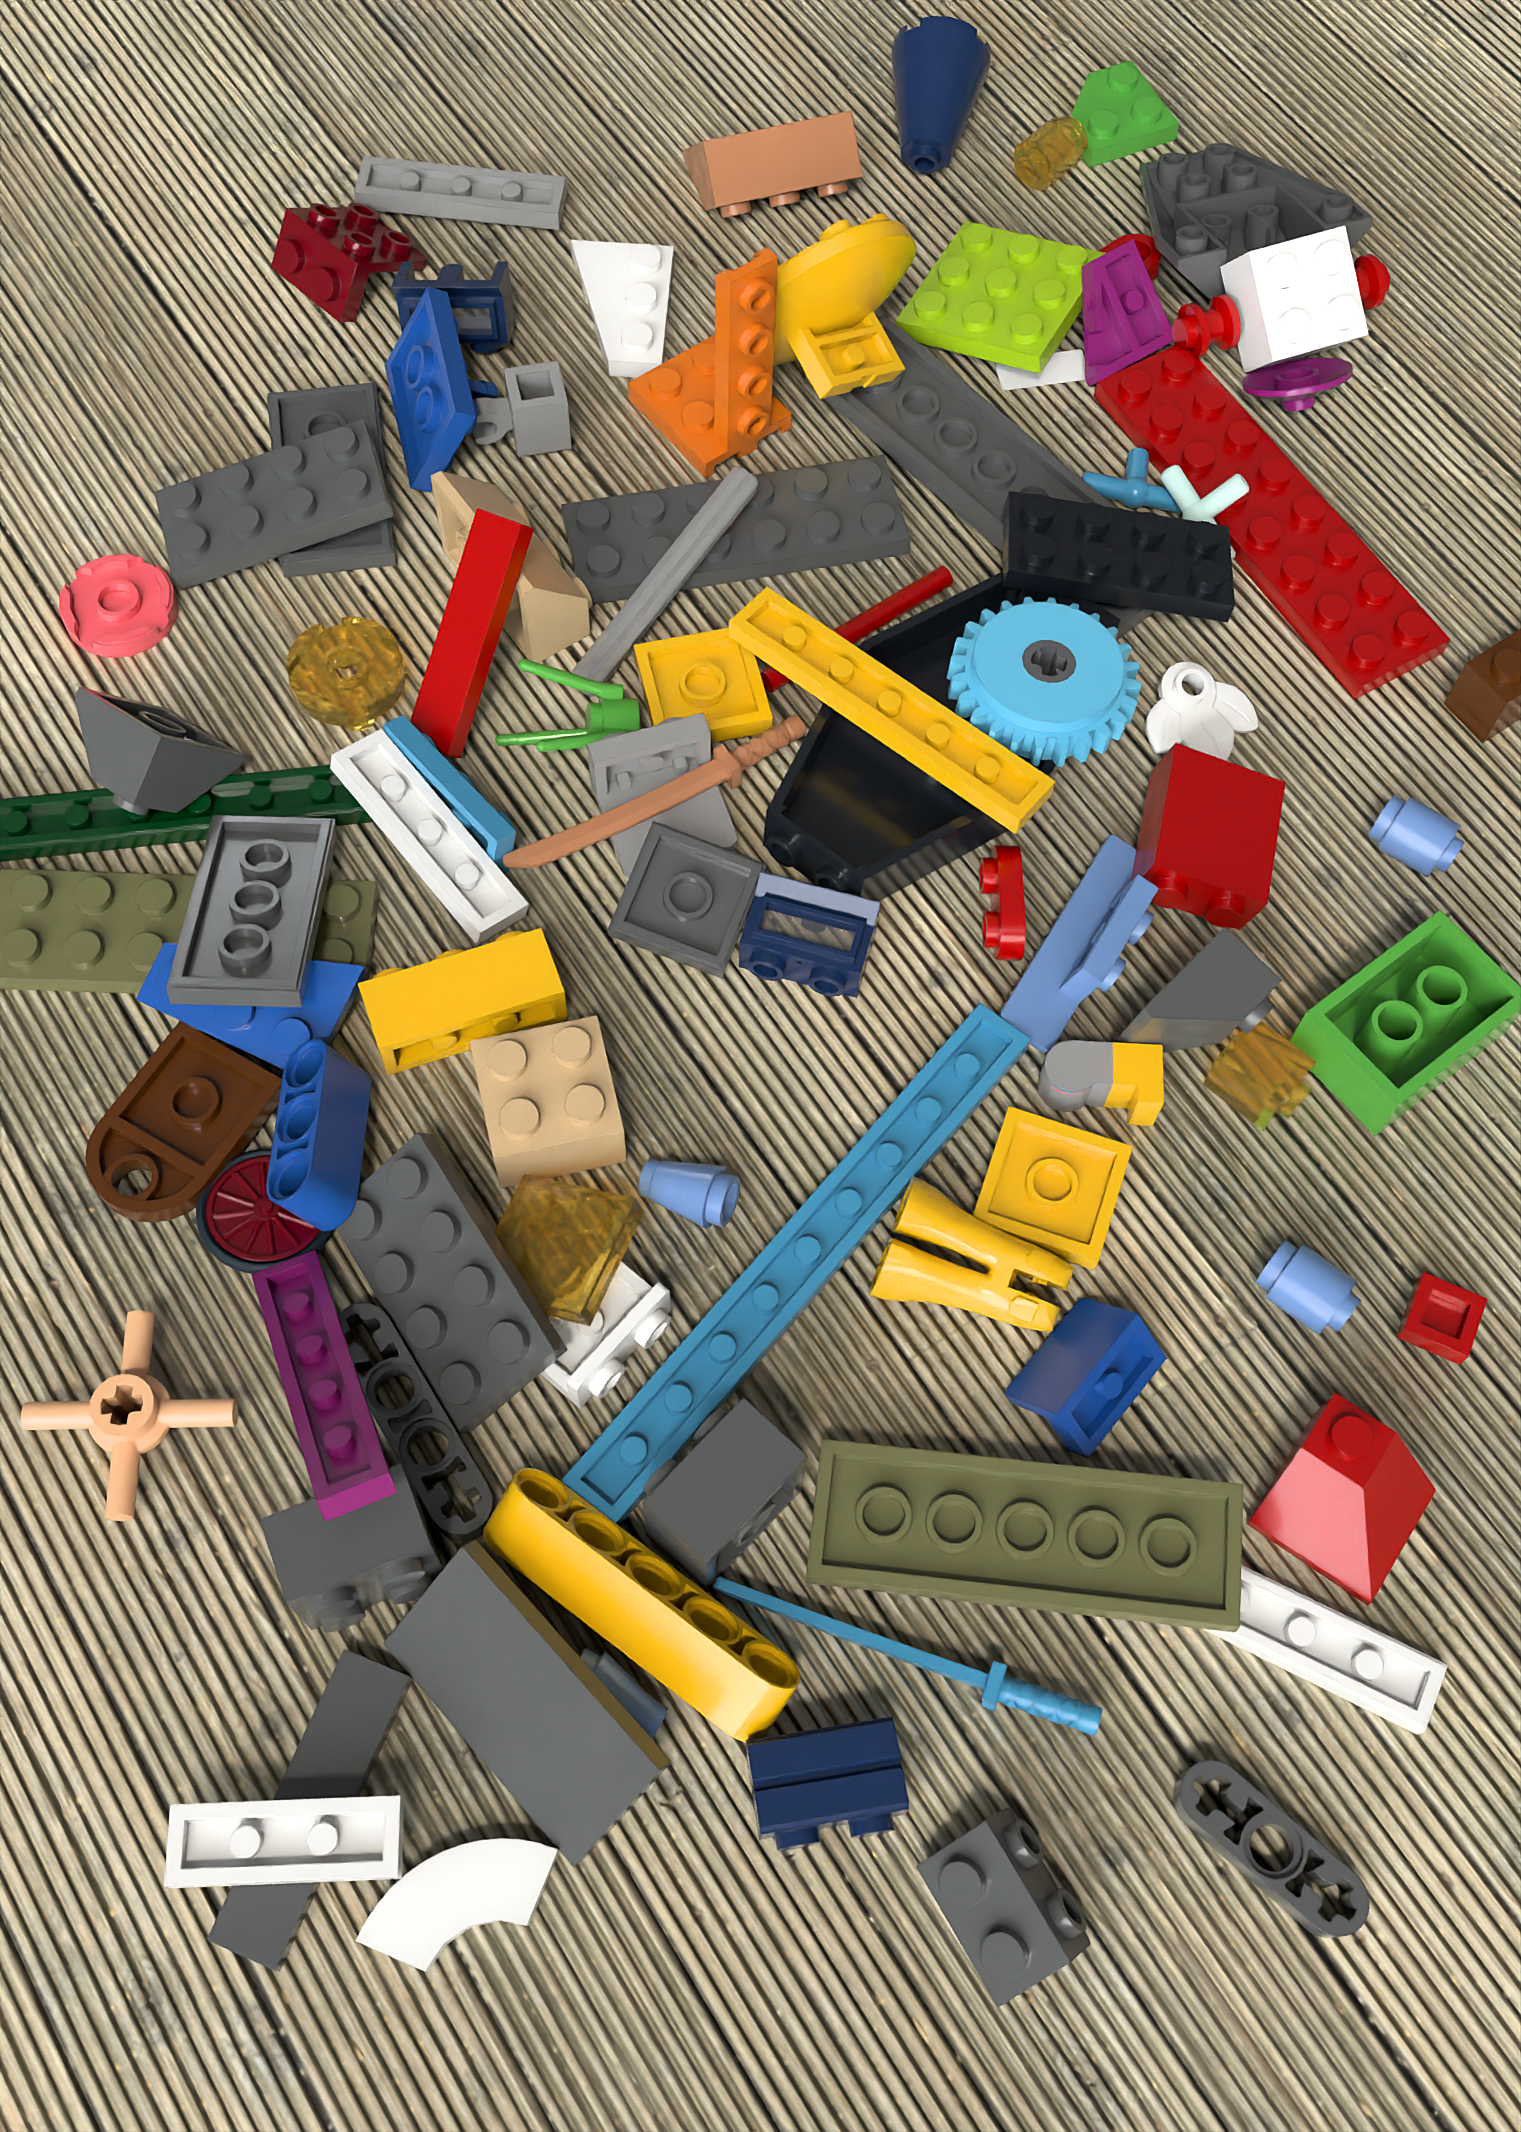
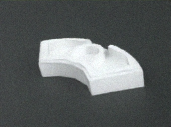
M498 1838L465 1843L442 1851L416 1866L390 1888L365 1921L356 1941L422 1971L429 1972L444 1947L471 1927L496 1921L529 1926L558 1857L559 1850L521 1839Z

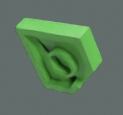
M1132 60L1088 74L1070 115L1066 136L1088 167L1091 168L1176 140L1180 123Z

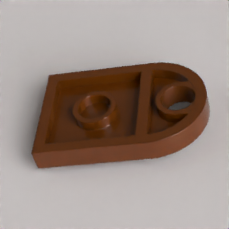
M179 1021L95 1126L87 1144L85 1157L90 1182L102 1200L113 1211L131 1220L162 1222L175 1219L196 1208L197 1201L202 1193L220 1175L226 1165L243 1152L278 1106L282 1079L184 1022ZM143 1169L152 1173L151 1182L142 1193L134 1196L119 1194L120 1181L129 1172Z

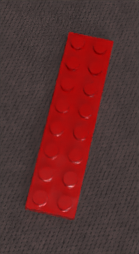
M1176 344L1120 370L1100 382L1097 381L1094 398L1138 448H1143L1149 453L1150 463L1160 474L1172 465H1179L1201 499L1233 475L1241 474L1250 487L1249 492L1216 515L1214 520L1217 525L1229 526L1230 544L1236 552L1234 558L1236 563L1354 700L1444 653L1451 639L1202 361L1195 357L1191 349H1179Z

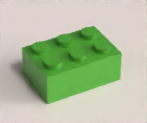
M1439 910L1309 1009L1289 1040L1287 1047L1376 1137L1507 1032L1521 1014V987L1454 922Z

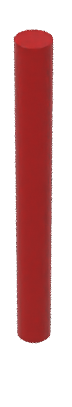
M941 565L832 631L854 644L952 586L953 577L950 571ZM771 666L760 672L764 688L770 693L792 681Z

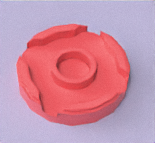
M132 554L106 555L85 563L75 571L77 578L71 582L69 587L65 583L59 595V614L72 641L88 653L107 658L129 657L153 648L169 634L178 614V598L165 570L155 564V568L151 564L144 563L143 557Z

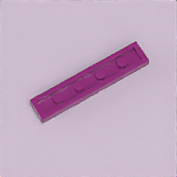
M316 1250L251 1274L316 1503L325 1522L397 1493Z

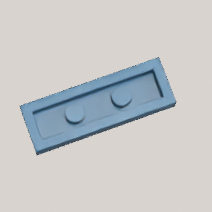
M404 715L385 723L383 731L503 874L508 872L510 868L503 865V855L513 851L516 830L513 828L509 818L502 811L495 810L475 789L471 779L465 773L457 771L438 751L433 740L427 734L420 733Z

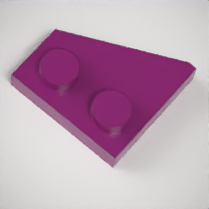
M1133 239L1082 266L1085 380L1089 387L1097 383V381H1102L1173 342L1174 339L1170 323Z

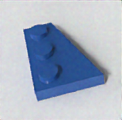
M164 942L135 1000L277 1067L285 1069L292 1053L308 1040L319 1039L329 1046L332 1045L359 991L358 983L363 982L369 969L361 965L312 960L302 1007L170 1004L166 987L178 944Z

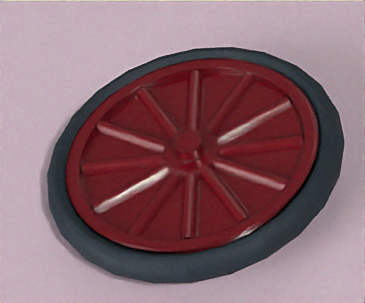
M258 1149L242 1153L233 1158L220 1175L202 1193L196 1204V1225L204 1245L221 1263L240 1272L253 1274L313 1250H316V1253L323 1249L333 1233V1230L323 1232L269 1199L266 1184L272 1149Z

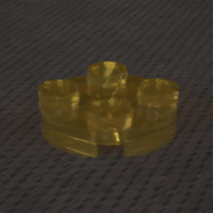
M342 617L343 625H333L324 629L323 622L316 624L304 631L295 640L287 655V673L293 699L300 709L317 721L336 726L344 725L352 731L366 730L375 723L376 717L383 715L394 706L404 690L406 668L398 643L388 629L372 620L361 617ZM351 664L357 665V674L349 678H338L334 672L337 667L346 670Z

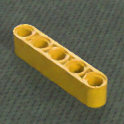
M523 1468L515 1473L483 1529L484 1539L488 1546L498 1556L725 1733L744 1742L764 1738L801 1680L799 1669L794 1661L783 1650L560 1480L536 1468Z

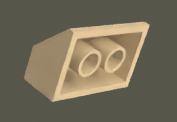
M439 471L430 476L443 551L457 569L477 508L531 527L528 516L521 505L517 502L510 503L496 485L444 471ZM533 532L503 628L528 660L539 663L591 635L589 609L592 608L593 603L590 593L581 579L578 577L571 579L562 568L559 555L551 542L547 539L541 541Z

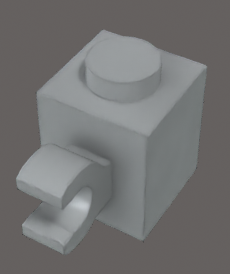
M558 360L503 368L506 397L474 399L478 410L477 421L473 429L477 444L494 443L500 440L507 431L512 430L518 457L572 449L568 401Z

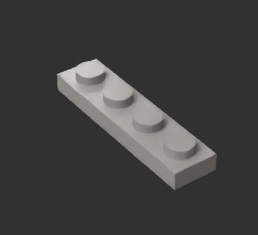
M363 156L354 189L355 202L366 205L375 211L556 230L560 229L567 196L566 176Z

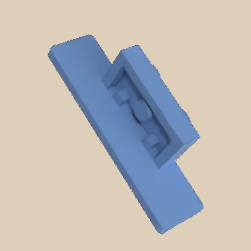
M1110 835L1102 844L998 1014L1006 1022L1031 1039L1029 1044L1042 1053H1047L1055 1045L1076 1008L1087 996L1097 988L1106 992L1114 984L1126 965V961L1119 957L1127 942L1134 945L1153 920L1154 914L1148 911L1147 908L1159 888L1139 874L1131 881L1136 849L1115 835Z

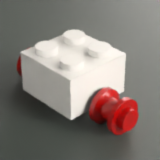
M1345 226L1253 250L1220 267L1226 294L1214 296L1209 302L1208 310L1203 311L1196 303L1181 306L1172 326L1173 339L1179 349H1191L1196 358L1205 356L1209 343L1214 342L1221 350L1232 349L1238 344L1244 373L1336 348L1369 335L1363 309H1374L1383 303L1390 286L1389 272L1387 267L1373 254L1359 256L1353 263Z

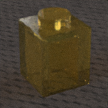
M1260 1021L1247 1035L1241 1030L1217 1056L1203 1085L1264 1131L1278 1113L1290 1119L1309 1096L1312 1089L1304 1084V1081L1313 1069L1316 1061L1263 1021Z

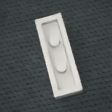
M396 1795L170 1804L164 1886L168 1888L402 1879L404 1798Z

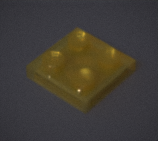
M524 1174L495 1230V1234L547 1316L590 1327L644 1214V1210L637 1199L633 1197Z

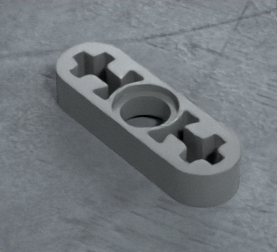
M1206 1760L1191 1766L1181 1773L1173 1789V1803L1180 1819L1304 1928L1322 1938H1337L1351 1935L1363 1926L1368 1917L1370 1902L1367 1889L1360 1877L1233 1768L1219 1761ZM1213 1780L1218 1781L1223 1787L1218 1799L1235 1815L1243 1812L1246 1804L1254 1810V1815L1238 1826L1232 1841L1224 1835V1831L1235 1824L1229 1817L1217 1809L1204 1815L1196 1808L1201 1796L1193 1787L1195 1781L1201 1785H1205ZM1260 1826H1269L1278 1830L1287 1841L1289 1848L1288 1860L1279 1871H1268L1256 1863L1251 1854L1250 1840L1254 1831ZM1307 1856L1315 1865L1307 1870L1304 1875L1319 1887L1326 1888L1337 1883L1342 1888L1343 1892L1339 1897V1903L1347 1911L1344 1917L1337 1914L1323 1919L1318 1913L1322 1905V1899L1305 1883L1295 1885L1293 1893L1286 1889L1285 1883L1295 1878L1302 1871Z

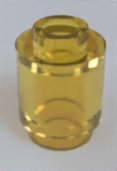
M1070 116L1055 117L1019 143L1014 150L1013 157L1015 171L1019 179L1033 189L1044 190L1081 161L1083 152L1087 147V136L1082 125Z

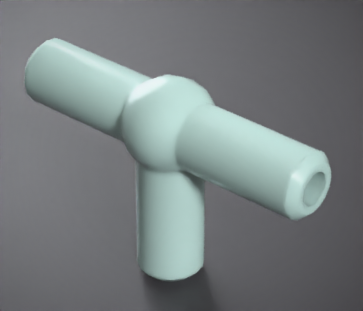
M1179 465L1170 466L1163 471L1160 477L1182 511V519L1207 521L1213 524H1217L1214 520L1216 515L1248 493L1250 488L1241 474H1235L1201 499ZM1231 546V558L1233 560L1236 552Z

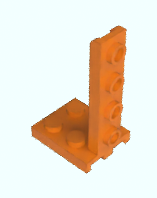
M767 247L754 253L753 260L732 271L727 268L716 274L715 336H710L628 382V398L705 479L714 474V466L735 454L739 458L746 456L757 449V441L777 429L782 434L791 429L792 413L772 394L778 257Z

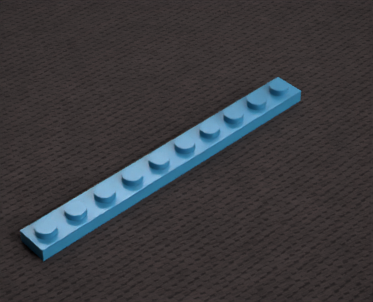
M980 1003L564 1476L561 1482L620 1526L647 1495L643 1488L655 1471L671 1458L674 1460L678 1459L694 1440L693 1437L703 1422L715 1410L725 1404L904 1195L911 1177L918 1178L1023 1056L1028 1049L1031 1039Z

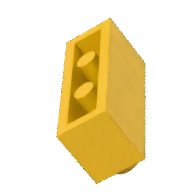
M542 928L528 932H508L499 936L492 943L466 951L462 949L449 950L439 954L433 961L406 969H386L376 974L372 979L358 983L387 1076L471 1050L469 1041L547 1026L568 1020L564 988Z

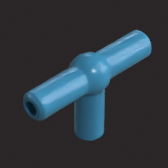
M1134 448L1129 451L1125 479L1086 471L1082 475L1081 479L1104 498L1122 501L1129 508L1145 506L1182 514V511L1166 487L1147 483L1149 453L1143 448Z

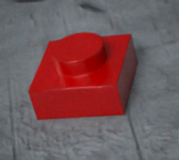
M1423 1272L1415 1280L1396 1338L1460 1365L1469 1357L1487 1298Z

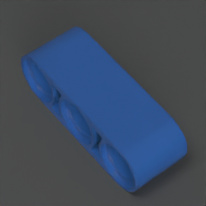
M312 1039L300 1045L292 1053L283 1072L266 1190L272 1202L313 1227L325 1232L332 1231L342 1225L350 1216L357 1201L371 1091V1077L364 1069L324 1041Z

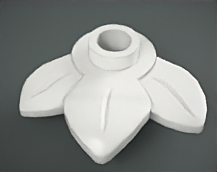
M1188 661L1178 662L1165 671L1158 685L1159 701L1151 708L1146 717L1147 737L1156 754L1169 751L1175 743H1182L1184 746L1226 761L1233 748L1235 733L1252 732L1258 727L1255 709L1242 691L1233 685L1215 682L1212 675L1203 666ZM1182 681L1190 684L1197 695L1187 694L1182 687Z

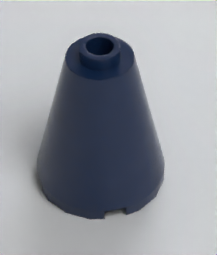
M928 16L921 18L920 26L907 31V25L899 30L893 41L891 57L901 157L908 166L921 174L934 173L949 164L990 69L991 47L987 40L984 46L976 38L977 29L970 23L953 17Z

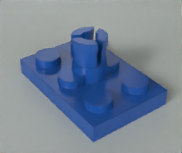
M427 286L387 359L385 370L410 488L431 493L433 488L430 476L439 471L447 472L453 462L454 453L464 436L470 434L475 427L478 410L474 399L484 397L495 399L498 397V389L492 382L467 378V362L462 356L458 339V322L453 318L448 292Z

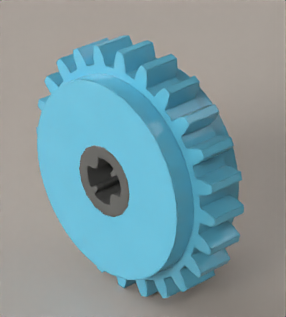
M1025 597L1023 604L1015 606L1006 600L1001 603L998 614L984 609L981 612L979 624L969 621L965 626L963 638L957 637L947 673V679L951 680L948 698L957 700L955 714L961 718L970 717V724L1017 756L1030 758L1032 766H1038L1041 760H1053L1057 767H1063L1067 757L1074 756L1080 763L1086 762L1091 747L1103 754L1107 751L1111 739L1119 741L1122 738L1126 724H1130L1138 703L1136 700L1141 689V682L1135 679L1140 668L1139 663L1128 661L1132 647L1130 644H1118L1115 640L1118 629L1115 627L1106 629L1099 622L1100 615L1097 613L1088 615L1080 611L1079 605L1072 603L1070 606L1057 604L1055 598H1048L1047 602H1034L1031 597Z

